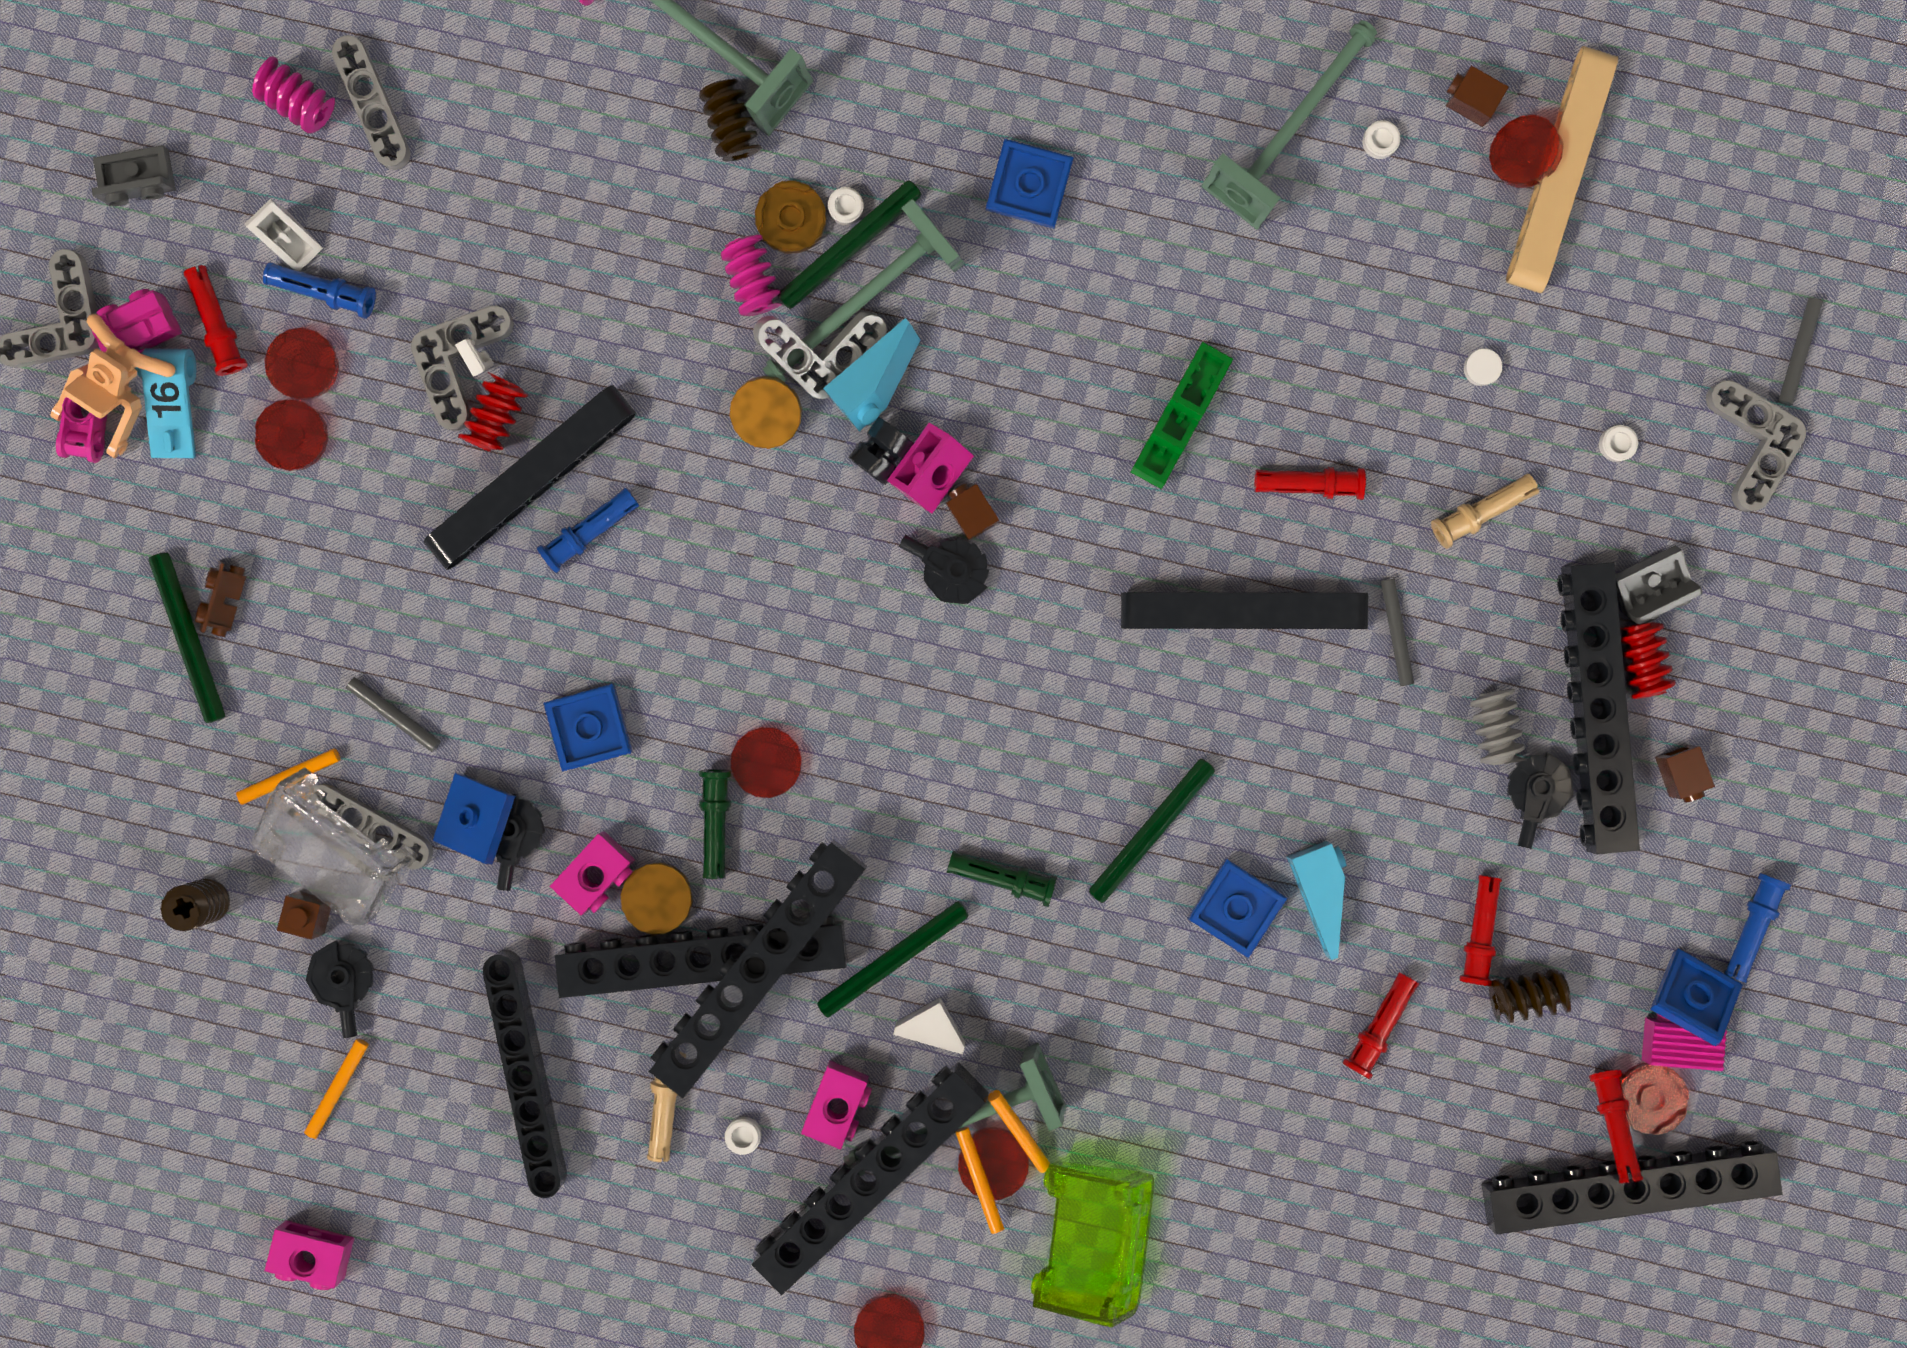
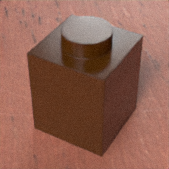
M1471 65L1463 75L1457 73L1446 91L1451 94V97L1445 106L1483 127L1493 116L1509 87Z
M964 483L948 494L951 500L946 502V506L968 541H971L999 523L1000 520L977 484L969 488L968 484Z
M1686 745L1655 757L1669 797L1683 799L1685 803L1703 798L1705 790L1715 787L1700 746Z
M301 891L286 895L276 931L310 940L324 935L333 900Z

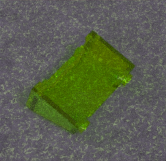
M1059 1161L1049 1164L1044 1176V1187L1047 1188L1050 1197L1057 1198L1049 1266L1044 1267L1040 1273H1036L1031 1283V1293L1034 1295L1032 1307L1113 1328L1132 1317L1140 1303L1153 1202L1154 1177L1149 1173Z

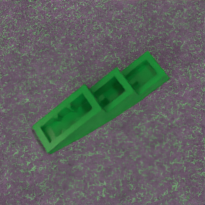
M1204 342L1200 344L1130 472L1159 489L1163 488L1209 406L1233 358Z

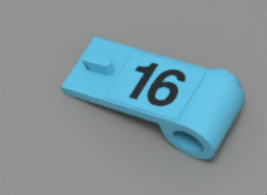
M145 348L142 354L171 363L176 369L172 377H165L136 367L139 377H142L151 458H195L196 452L189 386L194 383L197 371L194 352L191 349Z

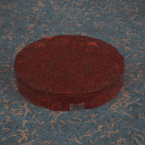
M1537 115L1520 116L1508 122L1497 132L1490 146L1489 160L1493 172L1505 184L1516 188L1533 187L1539 184V181L1546 175L1549 177L1556 170L1562 159L1564 144L1558 129L1547 118Z
M294 328L279 334L268 346L265 357V370L272 386L283 395L298 400H309L326 393L334 384L339 371V361L332 343L322 334L306 328Z
M297 400L276 401L266 407L256 421L255 446L261 457L273 467L288 471L305 470L317 463L326 450L328 442L327 424L320 412L305 402Z
M761 727L749 731L737 741L731 753V770L735 780L745 792L755 797L772 798L784 794L796 783L801 773L802 755L798 744L788 733L778 728Z
M1640 1063L1629 1068L1620 1078L1623 1096L1630 1103L1629 1110L1625 1111L1629 1126L1634 1130L1645 1134L1662 1135L1674 1130L1685 1119L1688 1111L1686 1108L1689 1101V1091L1684 1079L1670 1067Z
M987 1127L974 1132L972 1138L994 1200H1001L1012 1196L1023 1186L1028 1175L1029 1158L1013 1134L1006 1129ZM960 1150L958 1172L961 1180L972 1194L978 1196L962 1150Z
M894 1293L884 1294V1296L877 1298L874 1297L868 1300L858 1312L854 1324L855 1343L858 1348H921L925 1337L922 1314L918 1307L907 1297Z

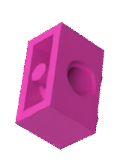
M928 423L887 481L912 502L932 514L974 455L951 435Z
M603 831L595 836L549 887L581 916L589 910L596 913L609 899L605 892L613 884L620 887L633 873L629 866L635 859ZM590 866H596L602 870L604 879L600 885L589 881L587 872Z
M829 1060L801 1134L840 1150L845 1140L851 1142L859 1124V1121L853 1119L858 1106L865 1109L872 1088L866 1086L869 1076ZM841 1098L847 1103L848 1110L841 1114L834 1113L829 1107V1102L832 1099Z
M285 1220L274 1230L264 1271L275 1274V1277L282 1281L291 1282L297 1279L309 1282V1285L314 1289H334L345 1278L355 1237ZM303 1251L313 1254L315 1264H309L304 1260Z

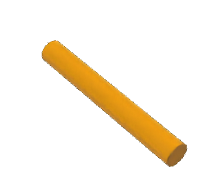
M333 748L236 792L237 799L240 804L244 805L341 761L340 755Z
M356 1038L304 1131V1134L308 1137L317 1139L369 1046L366 1041Z
M999 1090L992 1091L987 1097L988 1101L1040 1173L1048 1171L1051 1167L1049 1160Z
M969 1127L960 1128L955 1133L991 1234L1001 1232L1005 1228Z

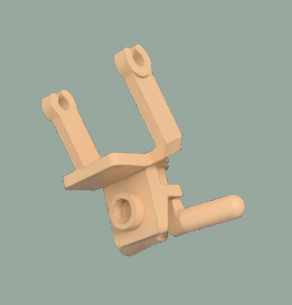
M91 314L87 318V324L107 348V351L104 353L96 348L90 353L87 365L70 372L59 401L53 407L50 416L57 421L61 420L62 404L66 397L98 418L105 417L121 404L125 411L106 452L108 455L116 458L118 454L122 455L128 446L127 440L142 408L140 398L131 393V388L129 387V382L137 376L138 371L135 370V367L165 377H172L176 369L171 363L141 354L133 348L130 349L113 334L99 315Z

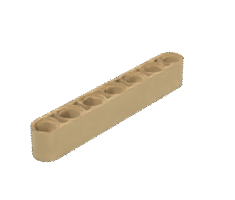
M1582 46L1576 56L1508 268L1506 283L1537 293H1542L1546 288L1617 68L1618 56L1587 46Z

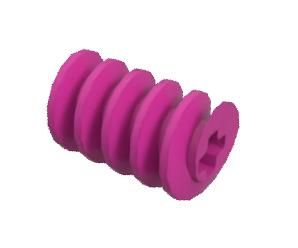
M274 56L269 57L261 65L254 78L253 96L260 102L265 101V104L272 110L277 109V113L282 117H289V121L294 125H301V129L306 133H314L320 130L331 117L335 107V98H330L324 103L326 97L325 90L320 88L312 94L314 90L313 82L308 80L301 85V74L296 72L289 77L290 67L284 64L277 69L278 59Z
M760 234L749 235L731 241L725 245V249L720 255L723 261L729 262L725 266L726 273L728 275H735L730 279L729 284L732 288L739 289L734 294V299L737 302L743 303L738 309L739 314L742 316L763 314L782 305L781 303L772 302V299L780 294V290L768 289V285L776 280L775 276H764L763 274L765 270L772 266L771 262L759 261V258L766 254L767 250L766 248H755L754 246L763 239Z

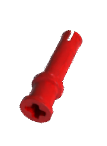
M199 265L198 272L195 266L188 268L183 274L188 282L207 333L204 336V344L211 349L217 365L214 368L216 375H230L245 369L248 364L246 359L241 358L235 342L237 334L232 328L227 326L206 266Z
M1328 467L1323 472L1256 469L1254 491L1255 493L1322 494L1326 499H1333L1334 496H1356L1357 500H1363L1366 487L1365 468H1358L1357 471H1335L1334 467Z
M1479 875L1470 942H1466V945H1464L1463 951L1467 955L1464 974L1460 975L1459 981L1492 986L1489 974L1492 957L1496 956L1495 946H1492L1502 879Z
M1400 972L1397 974L1391 989L1384 998L1366 1031L1359 1032L1357 1036L1359 1041L1349 1059L1345 1058L1342 1063L1371 1080L1373 1076L1371 1071L1381 1053L1387 1052L1388 1044L1386 1041L1419 983Z
M1610 1070L1589 1075L1590 1081L1595 1084L1599 1104L1596 1106V1109L1600 1115L1605 1117L1619 1176V1184L1630 1183L1627 1167H1630L1633 1182L1641 1181L1643 1176H1641L1625 1112L1629 1110L1630 1103L1629 1100H1625L1620 1083V1077L1623 1076L1622 1070Z

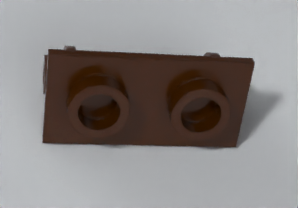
M218 561L217 568H209L205 582V588L210 589L207 603L200 601L195 622L201 623L199 630L202 633H205L206 627L210 626L213 627L211 634L226 637L227 631L232 630L237 607L225 604V597L240 600L247 576L243 575L245 568L230 565L229 571L223 570L225 564L222 561Z

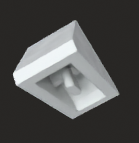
M271 199L244 224L296 271L303 269L323 249L285 208Z
M941 998L896 1022L893 1035L959 1054L964 1052L965 1041Z

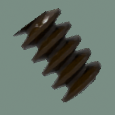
M726 79L709 84L699 92L700 99L706 102L703 106V111L707 116H710L707 120V125L710 129L714 130L711 134V139L714 143L718 144L715 148V153L718 157H722V160L725 162L745 159L762 149L761 145H750L749 143L758 134L757 131H746L745 129L754 120L752 117H742L741 113L747 110L746 103H738L737 100L743 97L746 92L744 89H734L733 86L738 83L737 79Z
M213 879L197 880L176 886L168 891L162 899L161 915L165 923L174 930L183 932L193 930L223 918L229 910L230 897L226 888L218 881Z
M1555 969L1547 970L1546 976L1540 971L1534 972L1532 978L1527 974L1519 975L1518 981L1512 976L1506 977L1503 984L1498 979L1492 980V986H1489L1491 1006L1497 1022H1500V1016L1504 1014L1509 1023H1514V1016L1517 1011L1523 1021L1528 1020L1529 1009H1533L1537 1018H1541L1544 1006H1547L1551 1015H1557V1004L1560 1003L1566 1013L1571 1012V997L1568 983L1562 973L1559 974Z

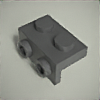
M164 145L93 158L98 187L92 188V195L105 202L108 206H123L129 203V199L142 197L144 200L161 199L164 197V193L176 191L169 149Z
M1676 545L1615 574L1617 598L1621 610L1637 624L1654 621L1659 615L1675 607L1687 605L1693 598L1703 594L1701 586L1691 580L1683 551Z

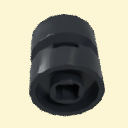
M878 417L867 432L868 441H860L848 458L880 483L886 485L888 478L896 469V461H901L914 443L891 424ZM879 448L885 452L880 459L876 457Z

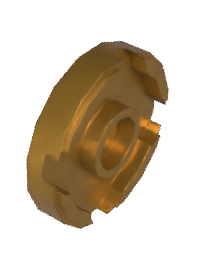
M781 181L775 184L774 187L769 188L767 192L765 191L759 198L755 209V224L760 235L763 237V241L772 249L785 254L801 253L812 248L822 237L826 227V209L820 196L809 185L798 181Z
M760 376L748 380L737 390L731 401L730 419L733 428L743 441L754 447L770 449L782 446L794 436L801 423L802 406L797 393L793 388L791 389L785 384L784 381L776 377Z
M662 862L646 864L634 870L626 879L621 892V908L628 922L636 929L649 934H665L679 927L690 913L693 904L690 883L687 877L674 866Z

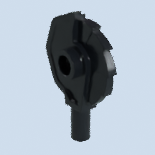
M906 534L903 537L899 547L922 559V562L925 564L924 581L940 601L968 604L988 588L984 585L989 574L985 553L982 555L975 543L972 542L970 544L963 539L956 538V541L941 542L939 547L931 545L928 547Z
M1546 752L1545 757L1529 755L1530 758H1527V760L1517 762V766L1507 778L1510 779L1507 795L1511 796L1515 809L1521 810L1520 819H1524L1517 846L1532 849L1538 823L1542 824L1543 819L1558 816L1573 796L1570 769L1548 752Z
M512 794L515 796L496 853L497 862L500 863L496 889L511 891L515 865L519 864L521 857L526 858L534 849L539 848L542 834L545 833L544 824L541 819L543 815L533 806V802L519 799V794Z
M334 941L312 955L306 981L320 1004L333 1007L336 1012H340L343 1038L358 1036L354 1009L358 1008V1000H363L369 987L373 986L372 971L375 969L371 961L366 957L368 954L361 949L355 948V944L339 945L338 941Z

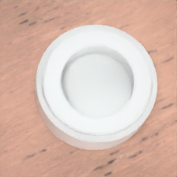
M1376 121L1368 127L1363 135L1362 143L1364 150L1373 158H1388L1399 147L1401 140L1400 132L1389 121Z
M841 187L835 190L828 200L830 216L841 225L856 223L864 212V203L859 192L850 187Z
M1479 349L1473 352L1464 363L1466 378L1477 386H1486L1493 383L1502 372V361L1499 355L1490 349Z
M1616 425L1608 428L1599 439L1601 454L1613 462H1621L1631 458L1638 448L1636 433L1625 425Z
M738 1117L728 1125L725 1132L727 1147L739 1155L753 1152L760 1143L761 1128L752 1118Z

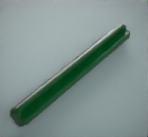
M910 180L901 185L786 285L778 295L780 301L788 309L794 308L904 212L901 209L911 199L917 201L922 195L919 188Z
M165 552L155 554L149 557L148 561L203 719L206 723L217 722L225 718V712L171 557Z
M1199 759L1090 887L1089 893L1100 903H1104L1214 774L1215 769L1204 759Z
M959 901L952 904L821 998L817 1003L819 1010L825 1017H831L966 920L969 916L966 908Z

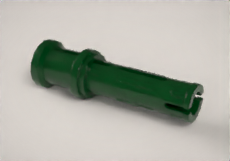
M703 769L699 770V776L703 778L702 799L699 800L700 810L704 811L702 877L705 879H718L719 876L720 879L726 877L725 819L726 811H729V807H731V801L727 799L728 778L731 777V770Z
M956 851L952 852L947 868V873L956 874L981 883L1012 891L1011 895H1014L1015 898L1019 899L1021 896L1038 900L1043 902L1045 907H1049L1057 876L1054 875L1048 878L1031 873L1027 867H1019L1018 870L960 854Z

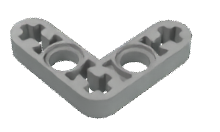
M61 249L51 256L49 270L60 323L0 336V363L13 368H22L90 354L93 350L99 348L98 341L88 326L87 320H83V318H88L91 314H97V307L88 264L82 255L69 249ZM67 259L75 262V267L70 268V275L62 271V267L67 265ZM71 279L80 282V285L72 284ZM80 292L84 297L83 307L80 310L71 311L67 300L72 293ZM71 319H80V323L71 321ZM81 328L84 331L90 332V337L84 339L85 344L76 341V336L82 333ZM47 334H52L56 339V347L50 353H44L40 348V341ZM12 344L19 347L29 346L31 352L27 350L18 351L14 354V357L7 355V350L12 349Z
M489 306L422 330L412 339V354L435 418L445 429L461 431L466 428L464 422L471 419L470 408L452 360L453 357L460 355L455 346L454 331L459 326L465 325L470 327L472 331L471 340L475 341L474 347L476 349L501 341L512 333L514 327L512 316L502 307ZM494 314L500 319H505V322L500 324L501 330L498 332L492 327L481 330L485 335L484 338L480 337V331L474 324L476 320H478L481 326L490 324L492 322L491 316ZM426 339L437 343V346L433 348V354L439 362L444 359V364H433L430 355L426 352H421V348L426 346ZM426 364H433L426 369ZM439 371H446L450 376V385L442 391L434 389L432 385L433 376ZM456 392L457 397H450ZM450 397L452 406L457 410H461L462 413L457 416L458 422L454 424L453 421L445 419V415L449 414L450 410L447 402L443 400L438 402V398Z
M868 311L861 312L848 323L819 356L785 323L774 316H765L758 320L754 326L753 336L757 344L806 392L816 399H826L829 396L825 390L816 386V382L806 373L812 369L819 376L824 377L825 386L828 385L884 337L887 328L884 320L876 314ZM866 322L871 324L874 330L871 336L866 334L863 328ZM768 327L776 329L775 333L786 343L780 347L773 340L767 339L768 335L765 333V330ZM854 336L863 346L859 348L857 344L849 339ZM843 346H850L853 353L851 360L843 365L838 364L836 361L837 351ZM793 349H802L804 352L803 362L797 367H790L787 362L788 354Z
M1731 380L1719 382L1711 386L1707 392L1706 403L1709 409L1761 440L1732 491V501L1735 507L1744 512L1757 511L1764 508L1772 497L1805 440L1806 428L1797 417ZM1728 390L1730 391L1728 394L1730 400L1739 403L1746 399V402L1740 408L1733 403L1721 405L1722 398L1718 395V392ZM1751 406H1758L1764 412L1765 418L1760 425H1753L1747 418V412ZM1790 426V434L1794 436L1793 439L1785 440L1779 449L1770 447V444L1772 446L1780 444L1784 434L1780 431V428ZM1766 454L1772 455L1777 461V469L1771 475L1764 473L1760 467L1761 458ZM1758 480L1768 482L1767 485L1765 483L1759 484L1755 489L1754 496L1758 498L1757 501L1746 502L1748 496L1743 493L1744 490L1755 487Z

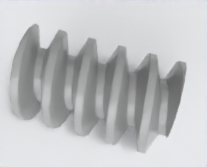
M1515 689L1479 694V698L1470 702L1471 707L1482 709V712L1473 716V721L1484 723L1483 727L1475 730V734L1487 737V740L1477 745L1478 749L1489 751L1488 755L1480 759V763L1500 765L1527 760L1526 758L1516 756V754L1525 750L1524 744L1513 742V740L1523 735L1522 730L1511 728L1512 725L1520 721V717L1508 714L1509 711L1518 707L1517 702L1506 700V697L1515 693Z

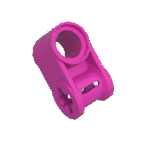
M66 397L62 404L60 428L56 438L57 455L62 458H68L70 455L87 458L91 463H98L102 458L105 448L104 436L108 414L103 418H98L89 412L86 417H83L81 406ZM77 442L83 443L84 446H78Z

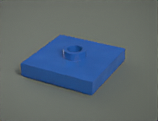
M1004 138L985 210L1055 229L1074 157Z
M614 684L543 703L562 772L633 753Z
M455 773L432 841L484 864L493 865L515 796L464 774Z
M1225 858L1187 919L1249 958L1287 900V897Z
M1678 948L1672 953L1650 1010L1708 1043L1717 1046L1723 1039L1743 984Z

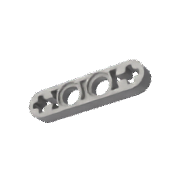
M350 35L341 36L333 44L332 56L374 155L386 168L390 170L402 169L410 160V148L369 52L356 37ZM348 46L358 50L354 53V58L361 68L354 69L352 63L346 57H343L347 54L346 48ZM365 77L372 79L373 90L371 93L365 96L358 95L355 90L358 80ZM378 110L385 111L388 117L385 126L379 129L372 128L369 122L371 114ZM388 136L390 142L396 148H401V150L396 152L397 159L392 160L388 156H384L389 152V149L382 137Z
M319 784L309 788L305 793L304 806L311 815L401 866L411 870L419 869L428 865L432 860L433 847L426 838L329 784ZM326 792V800L328 802L338 805L342 800L344 804L337 811L330 806L318 808L319 801L315 799V795ZM349 808H356L362 814V822L357 828L349 827L344 820L345 812ZM336 811L335 818H333L331 815ZM381 825L388 826L393 832V840L389 845H381L375 838V832ZM404 835L406 839L402 844L408 847H415L419 844L421 846L419 852L424 856L423 859L418 858L412 862L410 860L411 853L406 849L400 848L397 850V853L393 850L400 844Z

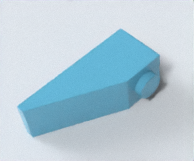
M906 318L823 388L858 431H861L866 425L873 423L879 417V414L887 408L921 340Z
M1324 841L1286 857L1325 956L1330 960L1338 958L1344 898L1345 875L1342 868L1347 865L1339 846L1334 848L1332 843Z

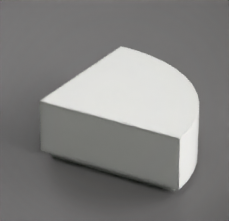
M464 339L455 344L473 377L494 365L486 351L483 350L479 353L476 350L474 340Z

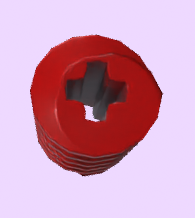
M489 373L495 379V382H482V386L489 392V395H476V399L483 405V408L472 407L470 409V412L477 418V421L464 422V425L471 431V434H459L458 438L491 452V450L504 449V446L497 440V437L510 436V433L503 427V424L516 423V420L509 414V411H521L522 407L515 401V398H527L528 394L521 387Z
M1648 622L1620 628V630L1627 631L1628 633L1621 638V643L1631 647L1622 653L1623 658L1633 659V663L1624 667V671L1636 673V677L1627 681V685L1639 687V691L1630 695V699L1667 693L1666 690L1676 684L1674 679L1663 677L1673 670L1672 666L1660 663L1670 656L1669 651L1658 650V647L1667 642L1666 637L1655 636V633L1664 628L1663 623Z

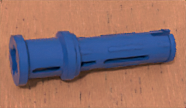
M272 262L266 265L263 272V283L266 285L276 286L297 294L326 301V304L331 309L339 310L343 308L358 313V316L364 319L371 315L375 305L376 291L373 287L367 286L363 289L347 284L346 280L342 278H335L330 281L305 272L282 267ZM294 281H298V282H301V283H305V284H308V285H311V286H307V285H304V284H300V283H297V282H294Z
M625 487L615 497L600 506L572 528L570 526L562 528V534L546 546L539 545L537 550L548 566L555 573H558L562 564L576 554L582 555L585 553L584 550L587 549L586 545L640 505Z
M1759 873L1758 876L1760 884L1753 901H1748L1746 905L1748 906L1747 910L1750 911L1728 967L1724 971L1725 975L1734 978L1736 976L1737 980L1745 983L1748 981L1747 978L1771 920L1775 921L1776 918H1779L1778 907L1785 890H1790L1792 886L1762 873Z

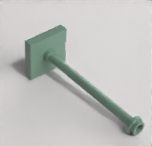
M650 0L759 85V88L745 106L757 127L767 136L771 135L814 82L810 72L807 71L803 57L792 48L789 49L768 75L674 0Z
M1361 20L1358 24H1354L1351 27L1350 35L1352 38L1248 171L1222 153L1201 185L1203 189L1256 230L1259 229L1281 198L1261 183L1259 179L1363 46L1370 47L1375 42L1377 31L1369 22Z
M913 199L901 209L921 232L915 237L917 242L802 339L811 350L926 252L930 255L936 250L954 273L965 265L962 258ZM793 349L788 354L787 362L790 367H793L804 357L802 349ZM771 358L766 362L767 365L763 368V371L767 376L779 378L784 382L788 379L785 375L786 371L777 362H774Z
M1039 1043L1025 1048L1020 1062L1027 1080L1025 1082L1026 1086L1003 1096L1011 1107L1028 1100L1036 1102L1048 1130L1051 1131L1063 1126L1067 1106ZM987 1101L960 1128L992 1116L997 1112L991 1103ZM924 1127L914 1131V1133L924 1134L927 1132V1129ZM894 1146L884 1148L885 1153L889 1157L901 1153ZM856 1149L849 1151V1155L843 1158L848 1166L857 1158L855 1155ZM865 1170L859 1172L860 1176L865 1174Z

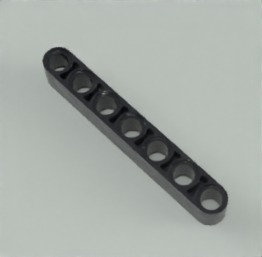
M614 385L605 388L433 530L424 539V544L446 570L452 569L625 427L637 413Z
M1123 592L1121 593V629H1368V593Z
M502 950L485 961L483 978L528 1186L535 1196L549 1198L554 1196L565 1183L567 1170L522 962L515 952ZM497 960H503L509 965L510 973L508 977H502L496 972L495 963ZM504 995H510L516 999L517 1010L515 1012L504 1008L502 1004ZM512 1030L520 1031L524 1035V1046H516L511 1042L510 1032ZM524 1065L529 1067L533 1073V1079L531 1081L522 1080L517 1073L518 1066ZM525 1102H536L540 1107V1115H530L525 1109ZM533 1136L543 1137L548 1143V1149L538 1150L533 1145ZM540 1172H551L555 1177L556 1184H544L540 1178Z

